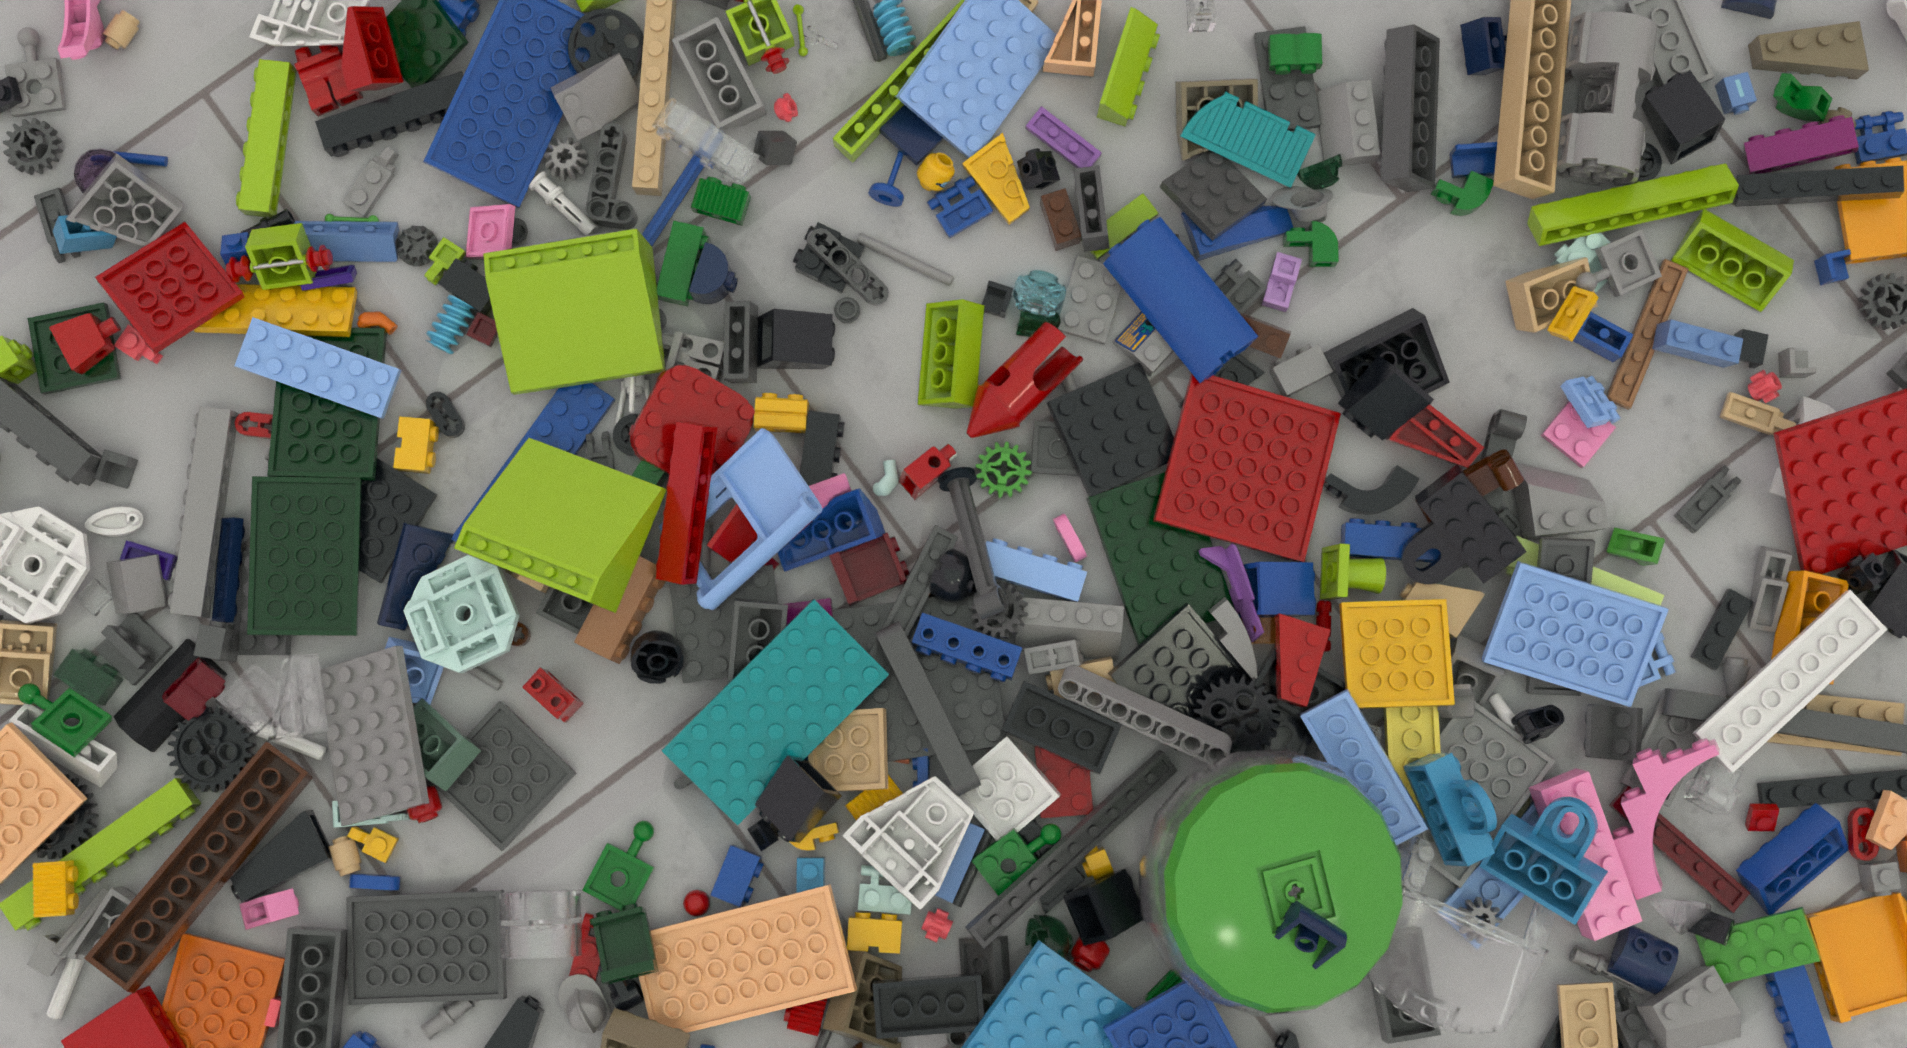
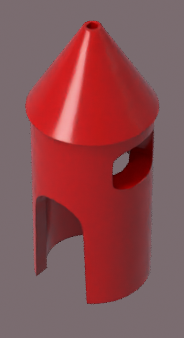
M1044 322L982 385H978L966 432L970 438L1020 427L1019 424L1083 362V357H1076L1064 347H1061L1036 370L1066 337L1055 326Z

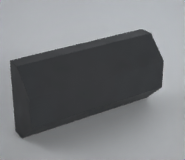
M186 639L113 716L118 726L133 741L150 752H155L171 735V732L178 728L177 722L185 720L183 716L163 702L162 695L182 675L187 667L199 657L193 656L196 644L191 639ZM200 657L222 674L224 678L228 675L211 658Z

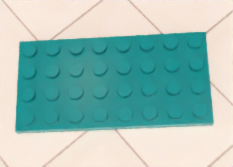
M813 599L662 749V752L738 826L757 807L755 803L784 759L790 755L804 760L889 673Z

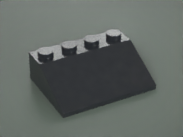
M1414 308L1324 352L1333 370L1330 377L1341 398L1378 355L1401 370L1427 394L1450 383L1426 316ZM1358 420L1355 421V425L1359 429L1363 424Z

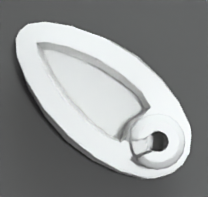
M114 506L92 515L87 519L84 526L87 530L101 536L119 537L139 529L143 523V515L138 509L133 507Z

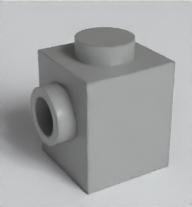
M1883 860L1858 864L1862 891L1875 892V896L1892 895V890L1901 889L1897 862Z

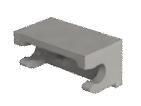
M1073 639L1024 648L1029 675L1064 669L1073 665L1080 666L1085 662L1084 655L1080 654L1079 650L1080 641Z

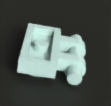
M862 865L861 875L871 876V884L860 883L858 910L911 915L912 903L894 886L879 885V877L883 876L873 866Z

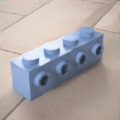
M993 538L992 542L986 541L995 579L1066 601H1079L1087 571L1082 570V565L1068 562L1067 565L1057 562L1058 558L1043 554L1041 558L1032 555L1033 550L1018 546L1017 550L1007 547V542Z

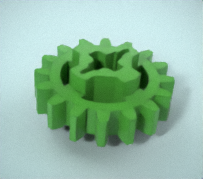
M1007 441L1004 447H1000L999 443L995 442L994 450L987 446L985 448L987 455L980 454L978 456L982 464H976L975 469L981 470V473L977 474L976 477L979 480H984L980 485L982 489L987 486L990 488L988 493L990 496L996 491L1000 499L1003 493H1007L1008 497L1012 498L1013 490L1020 494L1022 492L1020 485H1028L1029 482L1024 477L1031 476L1032 471L1026 470V467L1031 465V461L1023 460L1027 453L1024 451L1019 454L1017 452L1019 445L1016 444L1011 449ZM1001 454V457L996 462L988 463L993 456ZM1010 455L1018 460L1020 467L1012 463ZM1002 464L1007 465V469L1011 470V472H1006L1005 476H1001L1000 471L996 470V468H1001ZM986 473L995 477L997 485L989 480ZM1019 477L1013 485L1006 487L1007 481L1011 478Z

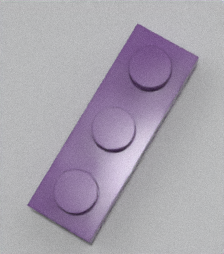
M1042 106L1025 126L1026 130L1076 168L1093 166L1102 154V152Z

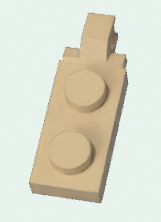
M1733 392L1727 393L1719 418L1768 435H1774L1775 432L1796 426L1795 422L1783 418L1784 413L1780 412L1779 408Z

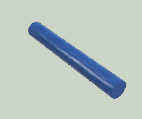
M90 149L88 152L89 159L110 161L117 153L129 163L164 167L168 165L167 156Z

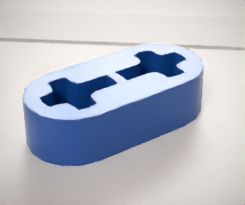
M350 874L349 888L399 890L401 876Z

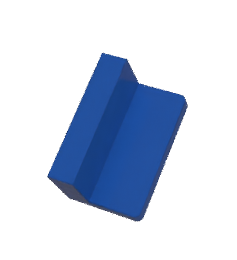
M1497 142L1455 145L1450 152L1452 178L1466 177L1471 171L1483 176L1494 175Z

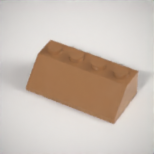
M639 556L616 613L593 604L574 643L620 664L627 657L634 636H637L640 632L646 613L652 609L658 590L666 582L656 579V564Z

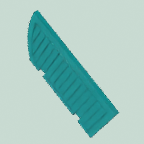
M1226 91L1222 96L1213 99L1199 109L1180 134L1182 138L1289 188L1292 187L1316 136L1315 133L1298 125L1293 132L1287 130L1290 125L1289 121L1247 101L1244 103L1243 108L1236 106L1239 97Z

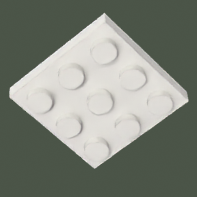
M1008 734L973 765L981 786L959 796V798L974 811L975 817L995 840H998L1013 828L1019 832L1059 798L1061 793Z

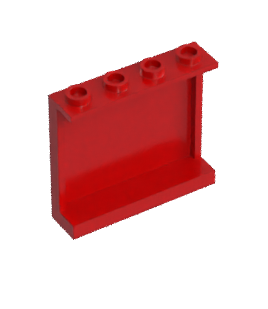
M150 985L130 994L61 1040L64 1048H186Z

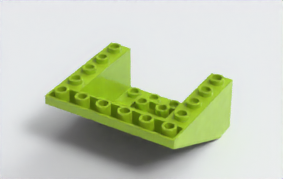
M638 229L483 253L485 279L509 387L513 395L665 371L653 247Z
M528 438L466 520L454 549L616 613L664 498L666 489Z

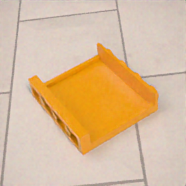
M1898 157L1888 159L1882 164H1876V161H1867L1859 164L1860 166L1851 167L1850 164L1834 167V169L1903 166L1904 193L1900 198L1837 201L1845 250L1850 249L1851 255L1844 258L1846 265L1907 257V160L1901 161V158Z
M1892 892V895L1871 896L1806 915L1821 956V961L1815 962L1814 967L1832 1021L1844 1023L1851 1021L1852 1016L1907 1001V901L1901 896V893Z

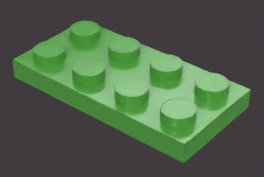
M1803 907L1735 923L1726 946L1695 935L1705 965L1714 966L1724 984L1821 961V956Z

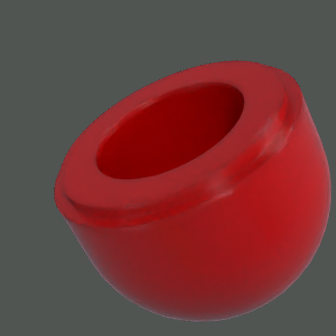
M698 889L690 891L684 898V909L689 915L695 917L705 914L710 907L708 894Z

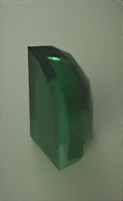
M1335 155L1300 169L1297 174L1299 179L1307 187L1314 190L1332 186L1339 180L1337 176L1339 168L1342 167L1341 155Z
M1021 299L1016 335L1030 337L1044 322H1048L1058 329L1061 320L1055 309L1045 303Z

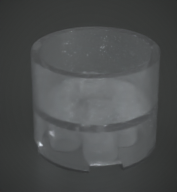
M580 889L499 893L500 959H549L582 955Z

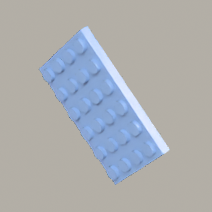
M965 0L898 92L896 98L968 159L989 142L1044 65V61L1057 34L1019 0Z
M1517 561L1483 652L1482 661L1631 707L1669 609L1652 602Z

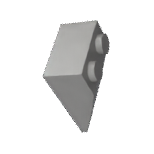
M620 53L550 87L577 140L600 130L605 124L610 123L639 102V90Z

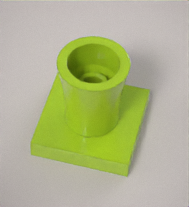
M1336 544L1323 547L1321 552L1319 600L1348 597V588L1380 594L1386 581L1384 559H1349L1350 544Z

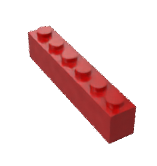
M676 421V428L673 434V451L670 458L669 481L666 486L667 496L663 510L662 533L659 539L660 549L656 563V579L680 585L697 583L718 429L716 426Z

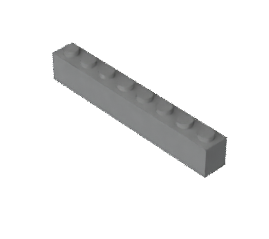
M200 406L199 413H196L194 418L196 435L192 439L190 446L193 455L192 462L187 468L188 490H185L183 495L185 511L184 515L180 518L179 529L181 531V538L177 542L175 549L178 559L177 566L172 571L173 593L168 598L170 614L210 618L217 569L221 519L224 518L236 436L235 419L239 415V413L230 409Z

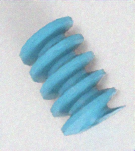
M883 0L873 7V15L878 19L876 21L877 26L881 28L880 34L884 37L883 43L888 47L887 54L889 56L902 55L914 49V45L910 43L916 39L915 35L907 36V33L911 32L913 28L910 25H903L909 21V17L900 16L906 9L905 7H897L903 0Z
M448 295L447 299L452 305H442L446 314L438 313L436 315L441 323L432 322L431 325L436 332L427 331L426 334L431 341H426L448 354H453L454 352L449 345L459 344L454 336H464V333L459 328L460 326L467 328L470 326L465 321V318L474 319L475 316L471 313L470 309L475 308L452 295Z

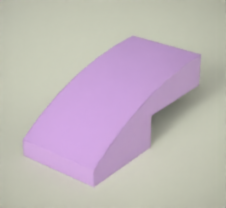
M1277 252L1267 283L1268 288L1265 290L1261 305L1283 312L1287 311L1302 259Z

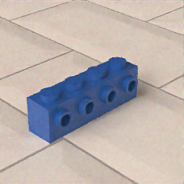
M925 613L921 614L912 639V646L916 647L915 651L926 656H930L931 653L940 655L941 661L955 665L956 661L966 665L965 669L978 674L983 670L991 673L990 678L1000 682H1005L1006 679L1012 681L1022 653V647Z

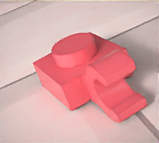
M129 324L114 344L115 347L137 361L144 356L158 364L163 357L160 353L154 354L134 327Z

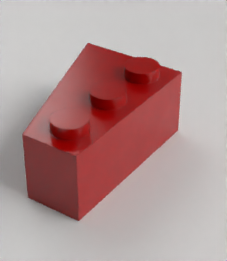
M1279 613L1275 615L1277 699L1299 707H1307L1330 629Z

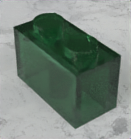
M83 648V650L71 649L53 675L95 705H106L124 679L117 675L118 671L113 666L107 663L102 665L96 660L98 656L86 648Z

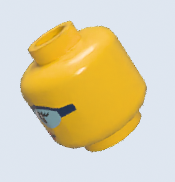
M941 152L927 155L917 169L920 185L928 191L943 190L955 173L953 161Z

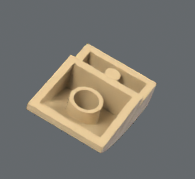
M0 621V704L24 705L18 697V691L21 686L28 683L37 685L41 695L49 699L57 623L34 622L26 624L22 621Z

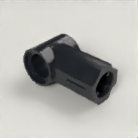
M628 979L608 985L611 991L610 996L616 1009L627 1011L644 1002L642 990L635 980Z

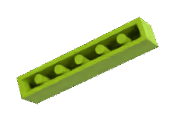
M259 59L258 67L254 69L255 91L250 96L252 112L246 124L247 131L249 132L248 140L243 145L245 162L239 173L240 181L242 182L241 190L236 195L238 210L245 215L270 218L277 214L297 73L296 68L290 62Z

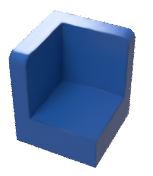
M1850 249L1825 254L1814 261L1820 286L1844 281L1849 278L1844 258L1851 255Z

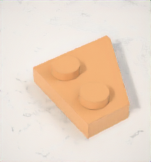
M1883 790L1865 839L1883 849L1892 850L1907 835V800L1892 791Z

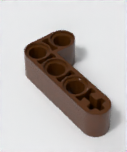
M1506 449L1499 450L1463 470L1483 496L1498 487H1501L1503 491L1511 490L1524 481V477ZM1419 506V508H1420V510L1422 511L1423 515L1425 516L1426 520L1428 521V523H1430L1432 520L1427 516V514H1426V513L1423 511V509Z

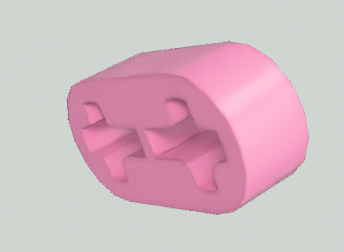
M1063 513L1052 519L1074 562L1076 563L1086 558L1087 554L1067 516Z

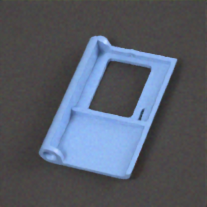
M761 428L711 476L705 522L730 498H733L757 533V540L714 580L710 577L702 563H699L696 583L699 589L696 594L698 603L704 609L715 610L822 512V506L777 439L766 429ZM663 522L658 526L661 531H662Z

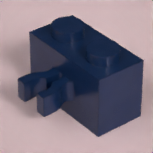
M1481 17L1461 24L1467 75H1487L1503 70L1506 54L1504 42L1507 41V35L1503 36L1501 17Z

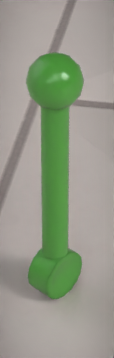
M333 214L325 216V221L379 222L378 217L375 215H371L369 218L337 217Z

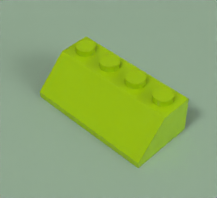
M1130 7L1096 117L1125 127L1128 119L1133 120L1138 105L1133 104L1136 95L1141 96L1145 81H1141L1143 71L1148 73L1153 59L1148 57L1151 48L1156 49L1160 34L1156 33L1158 24L1136 8Z
M1706 209L1701 211L1689 227L1671 259L1672 262L1688 268V271L1760 312L1763 311L1791 276L1794 264L1792 258Z
M964 299L926 303L917 405L955 409L973 407L978 387L984 305Z

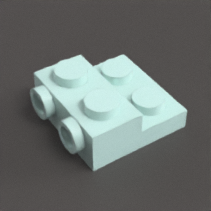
M1601 233L1574 238V241L1569 246L1564 244L1555 252L1554 255L1557 258L1551 265L1587 257L1590 272H1598L1603 268L1595 249L1610 243V241ZM1607 279L1597 283L1594 289L1595 293L1608 281Z

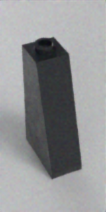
M307 810L300 813L230 878L233 883L231 890L237 899H240L241 902L250 901L332 859L328 848L330 845L314 811Z
M530 995L519 997L484 1048H532L545 1011L540 1007L541 1003Z

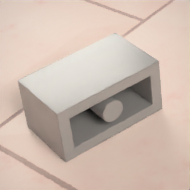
M1308 344L1298 349L1296 356L1290 359L1284 356L1273 363L1275 367L1269 373L1282 396L1289 397L1331 375L1333 370L1319 344L1314 347Z

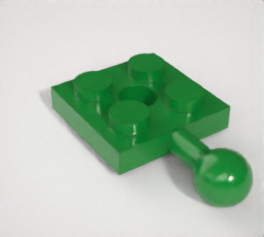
M24 684L18 691V697L22 703L35 704L44 710L31 723L32 729L74 758L112 721L110 714L71 688H68L53 703L41 695L39 687L35 684ZM69 718H76L80 721L75 726L64 724Z
M640 821L634 826L633 835L635 838L627 852L610 843L606 844L582 891L622 911L623 906L637 902L655 868L636 857L643 842L649 841L654 835V827L648 821ZM616 871H621L625 874L626 881L622 886H616L612 883L611 878Z
M1046 824L1041 829L1040 836L1027 845L1016 829L1013 828L973 857L971 861L999 896L1038 861L1034 853L1046 844H1056L1061 839L1062 833L1057 825ZM1004 859H1012L1016 863V869L1007 872L1002 868L1001 862Z

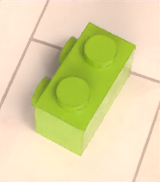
M1 335L0 377L19 384L37 372L35 362L32 359L34 354L26 344L22 345L15 339L11 340Z

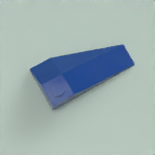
M1262 206L1212 241L1184 212L1181 213L1197 262L1283 235L1286 231H1290V228H1294L1288 209L1278 206Z
M859 488L832 499L822 509V512L777 554L785 572L883 536L886 532L877 509Z

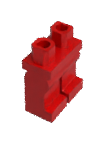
M336 45L319 46L321 53L314 56L308 46L295 50L297 63H294L309 99L310 108L318 117L338 109V103L343 107L363 98L361 91L347 90L341 68L343 52Z
M541 667L522 686L556 719L560 718L565 723L584 704L567 687H563L564 685L553 674Z

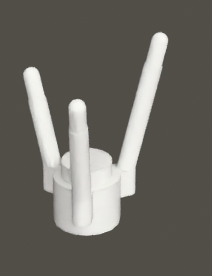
M645 375L624 378V381H621V393L615 425L622 418L626 393L629 395L630 413H634L635 395H641L642 390H644L646 399H648L651 393L650 381L645 380Z

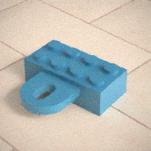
M1452 753L1429 754L1403 766L1445 865L1468 867L1495 854L1492 847L1493 840L1489 834L1497 826V817L1493 804L1484 789L1477 782L1463 779L1460 772L1461 765Z
M1561 797L1553 800L1545 808L1535 827L1511 814L1502 824L1493 840L1492 847L1495 854L1484 858L1479 866L1576 925L1608 872L1584 857L1596 836L1598 823L1595 813L1589 805L1574 797ZM1567 812H1573L1579 817V824L1574 833L1570 835L1563 833L1560 829V823Z

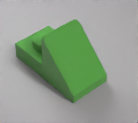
M1614 527L1606 552L1613 556L1635 560L1642 566L1658 564L1665 539Z

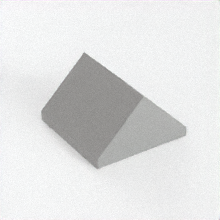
M158 554L106 562L116 613H135L168 605Z

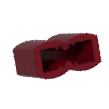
M198 657L163 693L162 699L163 702L189 721L193 717H199L206 709L205 703L210 698H216L223 692L226 680L222 674Z

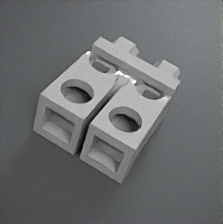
M675 331V334L662 333L663 349L670 351L668 359H664L665 370L677 365H687L720 382L722 376L720 369H723L724 364L723 341L683 334Z

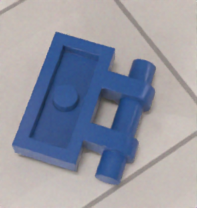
M1893 111L1882 112L1879 116L1871 117L1870 115H1864L1855 120L1857 123L1855 130L1860 129L1861 136L1857 137L1859 146L1858 151L1855 152L1857 164L1907 155L1906 128L1895 130L1894 126L1895 123L1904 120L1903 112L1893 113ZM1882 125L1883 132L1873 134L1872 127Z
M972 176L963 181L959 179L954 182V186L944 192H937L934 194V198L927 201L931 210L939 206L942 207L943 211L938 213L936 218L949 239L993 213V209L980 189L972 194L969 192L968 189L976 185ZM960 194L963 199L951 206L949 200Z

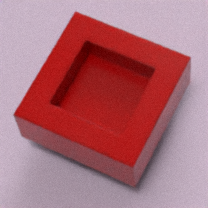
M1750 803L1745 822L1747 830L1775 831L1779 815L1777 804Z

